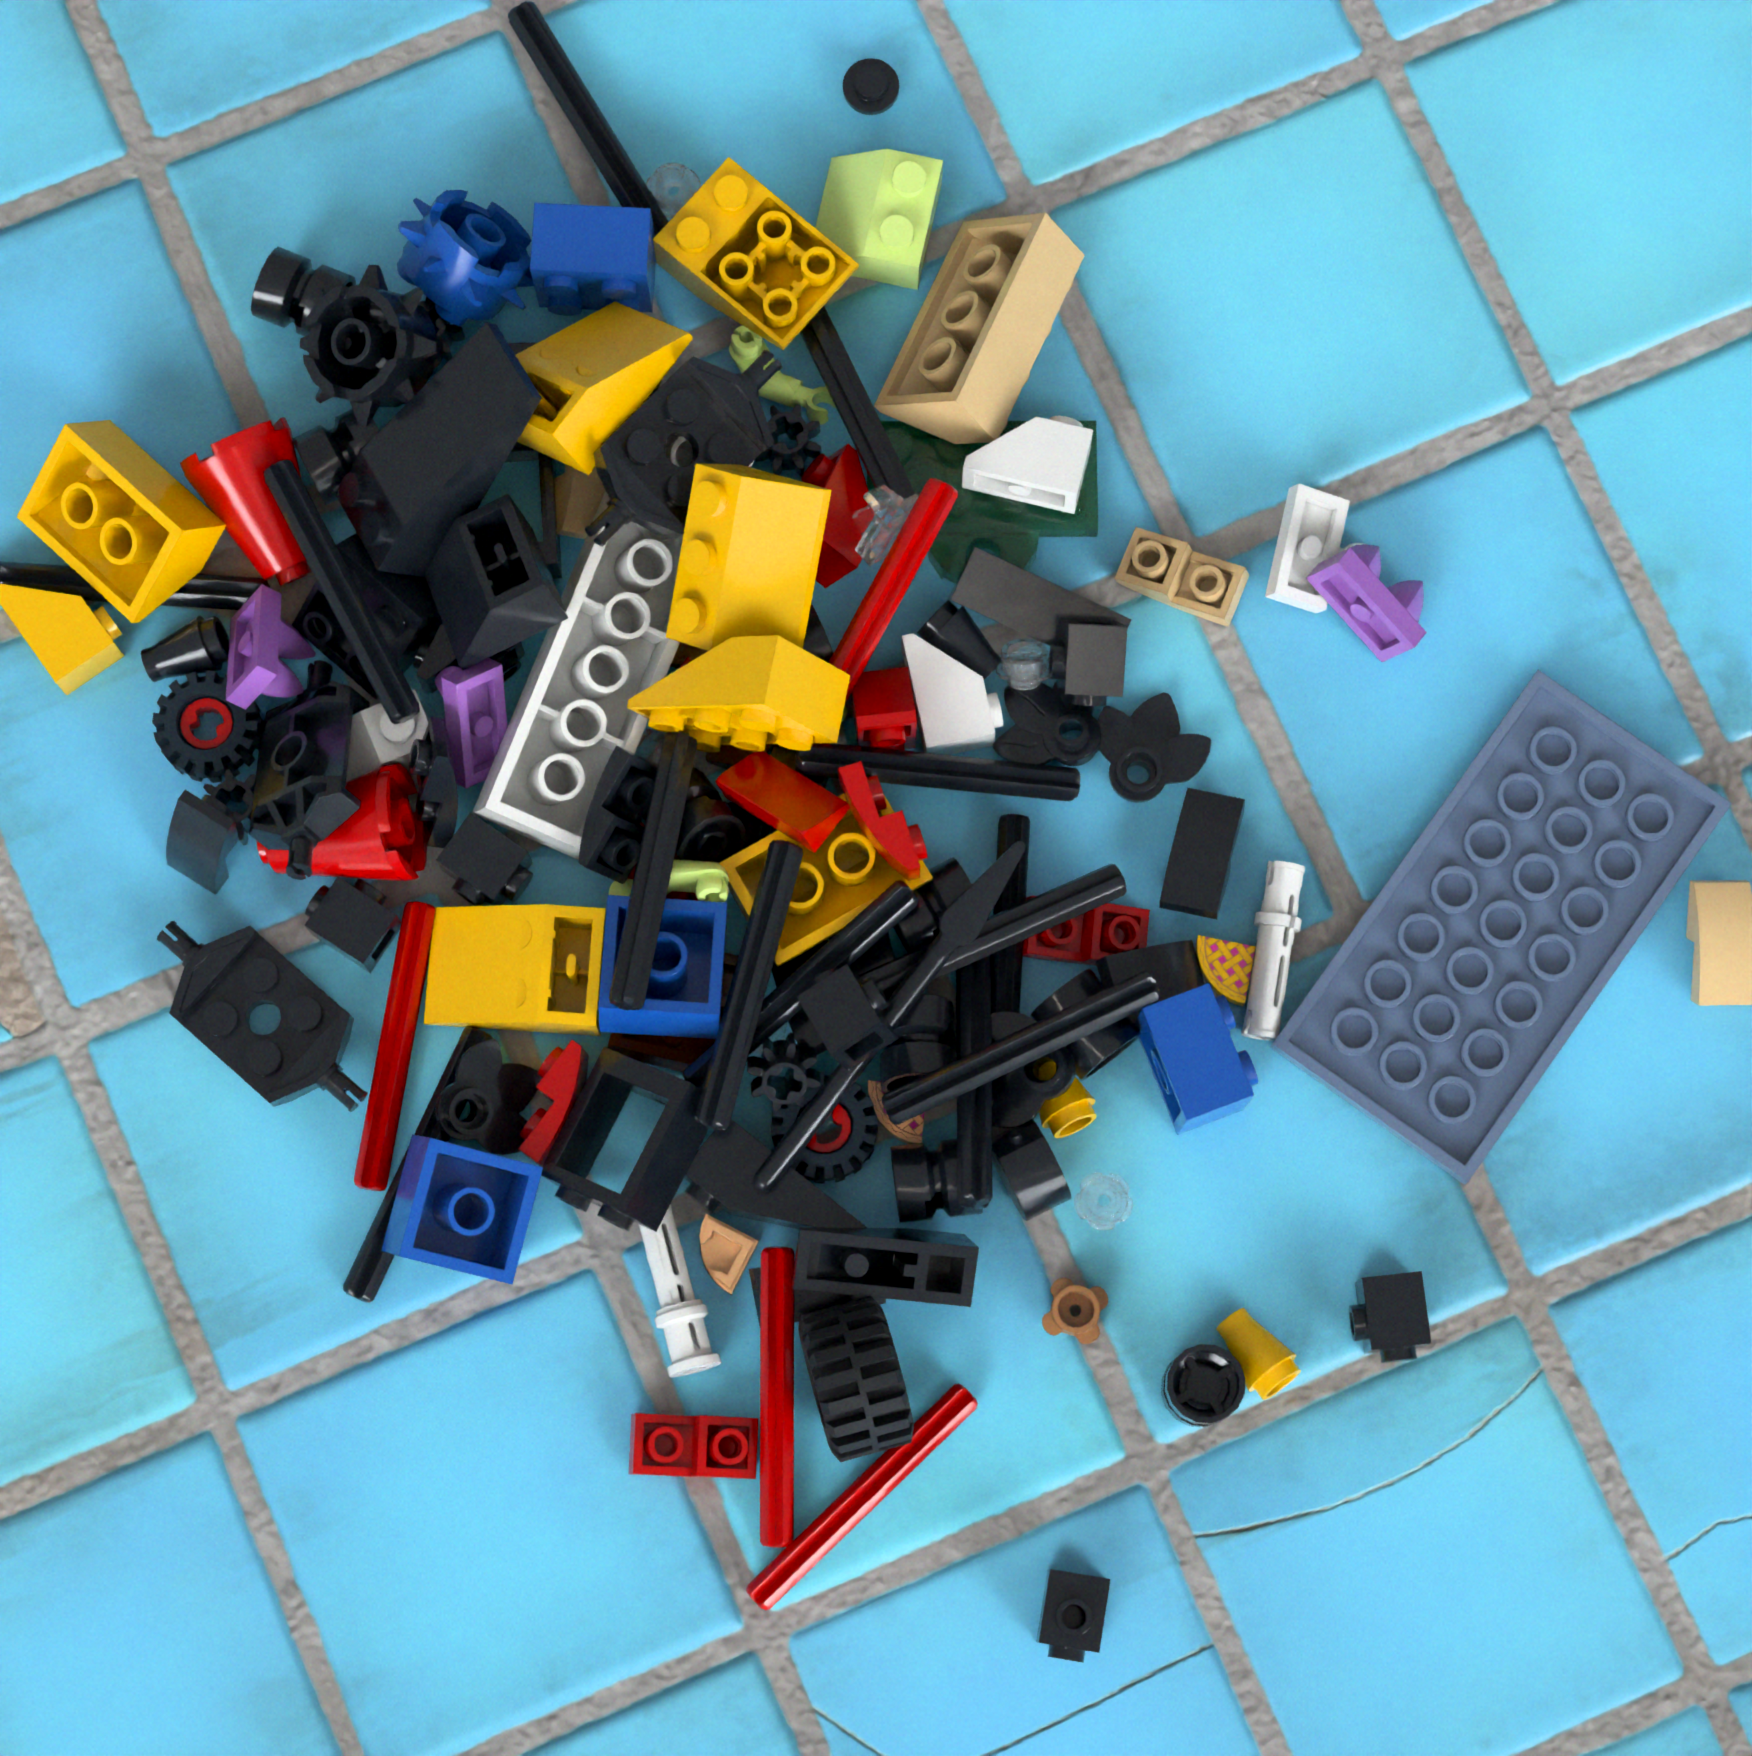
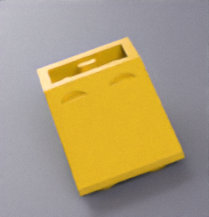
M730 157L722 163L653 238L656 263L699 299L782 350L789 345L859 267L855 260Z
M613 302L516 354L520 364L542 397L517 442L589 475L596 466L593 453L647 400L692 341V335L689 332L623 304Z
M779 635L730 637L630 698L627 708L648 718V726L652 729L665 733L679 731L689 733V736L697 740V750L703 752H719L721 745H733L739 749L761 752L765 750L766 744H778L792 750L808 751L811 750L812 743H837L850 675Z
M552 904L435 907L436 911L431 933L424 1025L470 1026L483 1029L601 1036L598 1004L606 908Z

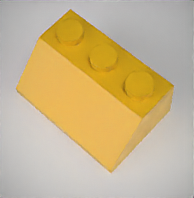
M111 420L64 425L17 515L21 522L131 623L141 622L202 571L226 527V524Z
M696 463L666 638L709 651L730 637L779 635L803 649L832 490L740 464Z
M844 793L838 796L839 798L846 801ZM886 797L887 809L878 811L879 817L895 813ZM851 809L846 812L816 853L777 830L719 863L728 873L729 891L748 922L769 844L772 840H784L802 848V861L774 959L777 967L836 935L895 881L902 880L912 890H915L933 880L923 860H919L920 878L908 881L894 870L867 839Z

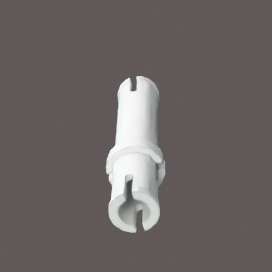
M1268 861L1264 899L1262 900L1261 911L1255 913L1254 925L1258 927L1257 944L1252 965L1246 1015L1241 1032L1242 1036L1248 1038L1275 1041L1280 1032L1294 933L1300 932L1302 919L1298 918L1297 914L1305 867L1296 863L1285 861Z

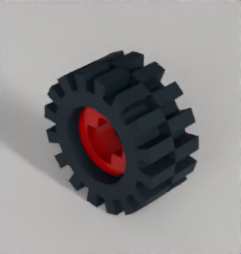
M206 670V676L199 677L196 672L186 674L188 681L181 685L177 680L169 685V688L172 690L169 696L166 697L161 694L157 701L160 711L159 713H153L152 723L157 732L153 733L155 741L173 767L181 774H188L192 780L202 782L203 778H208L212 783L222 782L221 776L225 775L226 770L230 769L236 777L241 774L238 768L244 763L250 767L256 760L252 754L255 749L259 750L260 733L264 722L255 700L246 710L226 701L227 674L223 678L216 671ZM211 712L220 714L223 717L224 723L216 727L218 735L216 738L205 741L199 740L194 736V729L201 725L200 715L203 716L205 715L204 713L209 714Z
M820 1072V1087L812 1088L807 1086L804 1093V1107H800L794 1102L782 1104L778 1111L772 1112L771 1136L774 1148L830 1075H824V1072ZM856 1082L831 1113L833 1114V1123L837 1126H842L839 1137L831 1143L820 1144L816 1142L815 1134L791 1165L803 1177L814 1180L815 1183L825 1184V1181L835 1180L836 1183L845 1180V1177L852 1173L855 1175L863 1168L862 1165L867 1159H870L874 1152L878 1134L877 1114L869 1095L866 1096L862 1091V1087Z

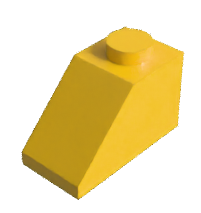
M0 584V605L55 683L66 695H69L124 657L113 641L123 633L103 606L92 611L81 596Z

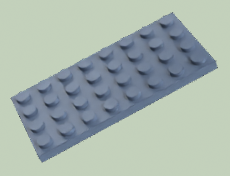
M1537 670L1270 1048L1461 1183L1467 1184L1732 803L1550 677Z

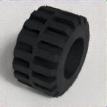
M863 1297L801 1314L798 1331L827 1442L834 1456L840 1462L911 1443L914 1423L909 1399L889 1326L879 1303L873 1297Z

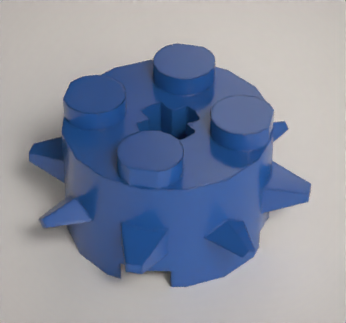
M446 190L435 199L431 206L415 198L413 202L423 216V219L420 221H401L399 223V232L408 241L403 247L401 258L397 262L398 274L406 282L423 290V294L435 303V309L441 318L458 326L464 325L467 319L476 321L492 319L502 310L507 301L524 310L526 306L517 294L516 288L534 286L530 272L531 257H529L526 250L532 241L530 235L517 219L498 204L491 202L488 208L484 209L475 203L465 201L468 191Z

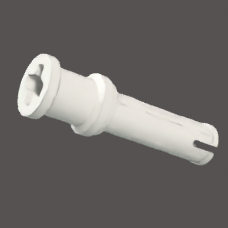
M670 1204L657 1232L641 1225L639 1227L661 1308L656 1311L657 1317H655L654 1321L656 1328L663 1329L672 1362L668 1366L667 1371L669 1377H680L721 1364L719 1354L712 1352L704 1318L709 1313L707 1306L703 1304L702 1300L695 1299L683 1247Z

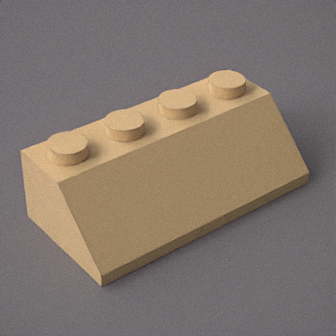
M1046 212L963 221L879 393L874 407L882 414L953 444L990 443L999 438L1007 425L1008 417L1030 376L1031 368L1039 351L1051 332L1052 324L1063 300L1073 285L1074 277L1085 256L1083 252Z

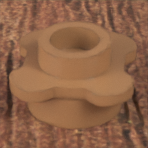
M1066 1277L1057 1279L1050 1288L1053 1296L1050 1311L1042 1318L1044 1330L1053 1336L1060 1333L1076 1336L1082 1344L1093 1343L1100 1335L1097 1322L1100 1311L1108 1304L1107 1293L1099 1286L1088 1289L1084 1286L1074 1285L1072 1280ZM1077 1305L1080 1307L1081 1313L1079 1316L1074 1317L1070 1314L1069 1309L1071 1306Z

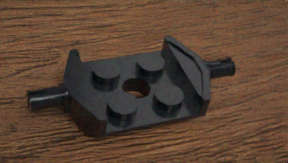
M764 350L742 374H735L694 356L691 357L593 453L597 474L610 498L606 503L608 507L585 528L587 535L592 537L603 526L605 527L593 540L596 544L603 547L624 524L627 525L631 521L655 534L674 539L684 534L696 463L749 466L763 451L769 449L775 443L758 397V390L777 371L782 369L780 361L776 359L763 370V367L774 357L771 352ZM677 435L684 437L691 444L693 457L688 466H677L667 458L665 444L669 436Z
M316 660L314 665L312 663L308 665L307 688L303 693L297 695L295 699L266 712L259 743L249 835L268 850H289L286 874L297 880L306 879V876L310 877L312 875L313 849L317 846V843L327 838L360 808L361 803L345 786L352 715L369 708L370 702L352 687L331 681L333 667L330 663L323 660Z
M171 921L165 928L178 939L177 941H174L163 930L159 933L157 940L183 961L182 965L184 966L169 1014L273 1107L291 1102L317 1088L329 1091L350 1112L354 1111L359 1105L346 1094L347 1091L351 1092L361 1102L364 1101L368 1093L341 1072L343 1068L339 1065L350 1039L354 1018L260 936L255 929L248 926L206 945L203 943L198 945L175 921ZM273 1004L279 1008L281 1013L279 1026L275 1031L267 1035L254 1033L249 1024L252 1011L259 1005Z

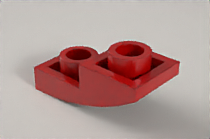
M861 761L838 768L839 782L846 801L851 806L850 809L867 839L886 862L906 880L911 881L920 878L919 860L928 858L918 824L907 826L902 810L879 817L878 811L887 809L882 787L877 775L866 777Z
M1029 896L1026 898V901L1036 896ZM1106 903L1025 939L1023 942V957L1097 966L1096 960L1104 956L1147 947L1150 910Z
M571 1040L564 1050L559 1046L556 1047L540 1066L538 1075L542 1079L536 1088L551 1100L553 1104L547 1111L539 1108L527 1121L520 1134L525 1141L519 1147V1150L540 1167L543 1166L586 1083L589 1055L574 1040Z
M631 1414L628 1474L756 1479L759 1418Z

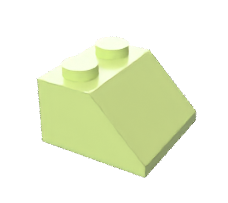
M881 149L831 158L815 228L859 264L858 269L851 276L918 290L942 186L943 160L892 149Z

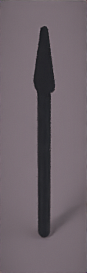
M1015 842L942 913L939 919V934L888 999L890 1005L882 1010L893 1030L897 1028L958 946L971 944L978 937L1026 849L1024 842ZM877 1053L849 1071L840 1063L755 1173L753 1183L757 1190L769 1192L777 1185Z

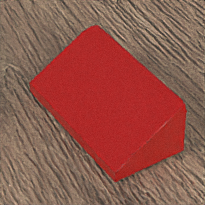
M764 751L753 752L724 771L715 781L727 799L816 853L851 807L848 802Z

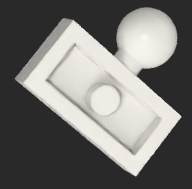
M1296 484L1289 488L1265 597L1313 613L1326 610L1327 601L1309 583L1306 577L1318 563L1349 547L1365 544L1352 543L1344 548L1340 547L1350 503L1349 500L1302 484Z

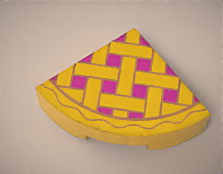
M1198 935L1195 952L1204 978L1218 995L1223 994L1228 1002L1243 1007L1246 1001L1256 947Z

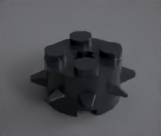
M369 265L359 285L350 287L342 285L334 288L326 285L323 287L322 292L324 296L318 299L306 318L305 326L311 327L310 334L300 339V348L309 352V355L303 354L305 367L312 381L319 387L315 396L316 401L322 403L332 397L349 400L357 423L362 426L369 425L379 407H399L401 404H407L425 386L433 374L434 368L441 363L443 356V343L436 336V328L427 310L419 304L423 290L417 287L405 294L388 291L379 265Z

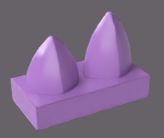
M1355 545L1318 563L1306 579L1381 662H1384L1415 648L1427 633L1418 623L1423 608V581L1408 580L1386 588L1379 580L1381 573L1379 546Z
M263 584L243 604L230 621L226 701L245 710L260 694L270 697L287 698L303 693L304 688L295 673L279 658L301 660L315 657L316 654L301 633L281 618L282 594Z
M490 658L464 670L457 666L447 667L435 678V685L444 700L445 718L442 719L450 740L456 784L465 789L486 780L508 727L503 667L501 663Z

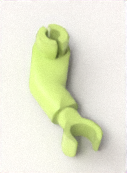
M743 325L736 328L734 334L731 335L729 352L741 374L764 350L769 351L762 337ZM772 358V359L763 367V370H765V369L769 366L770 363H772V362L775 361L774 358ZM777 371L758 390V396L792 408L797 404L806 408L808 419L810 421H819L820 425L828 421V410L816 405L824 402L836 408L826 387L814 389L803 386V381L785 375L781 371Z
M674 859L667 894L672 891L696 893L698 901L725 902L729 894V876L725 868L716 862ZM627 879L624 885L614 881L609 888L608 895L630 896L633 879Z

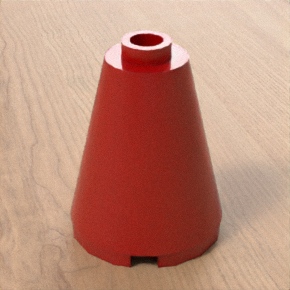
M285 417L280 418L274 425L269 420L211 444L213 455L199 461L195 452L180 462L186 479L209 509L226 524L225 530L264 580L276 577L279 585L284 586L312 573L264 477V470L279 461L288 459L294 464L301 478L291 428Z
M399 763L383 765L347 781L345 788L361 801L360 808L327 838L317 843V846L313 849L311 876L408 881L419 878L416 872L425 869L427 845L424 823L416 819V812L412 813L407 796L418 793L407 769ZM256 840L262 862L270 864L276 873L286 874L289 850H268Z

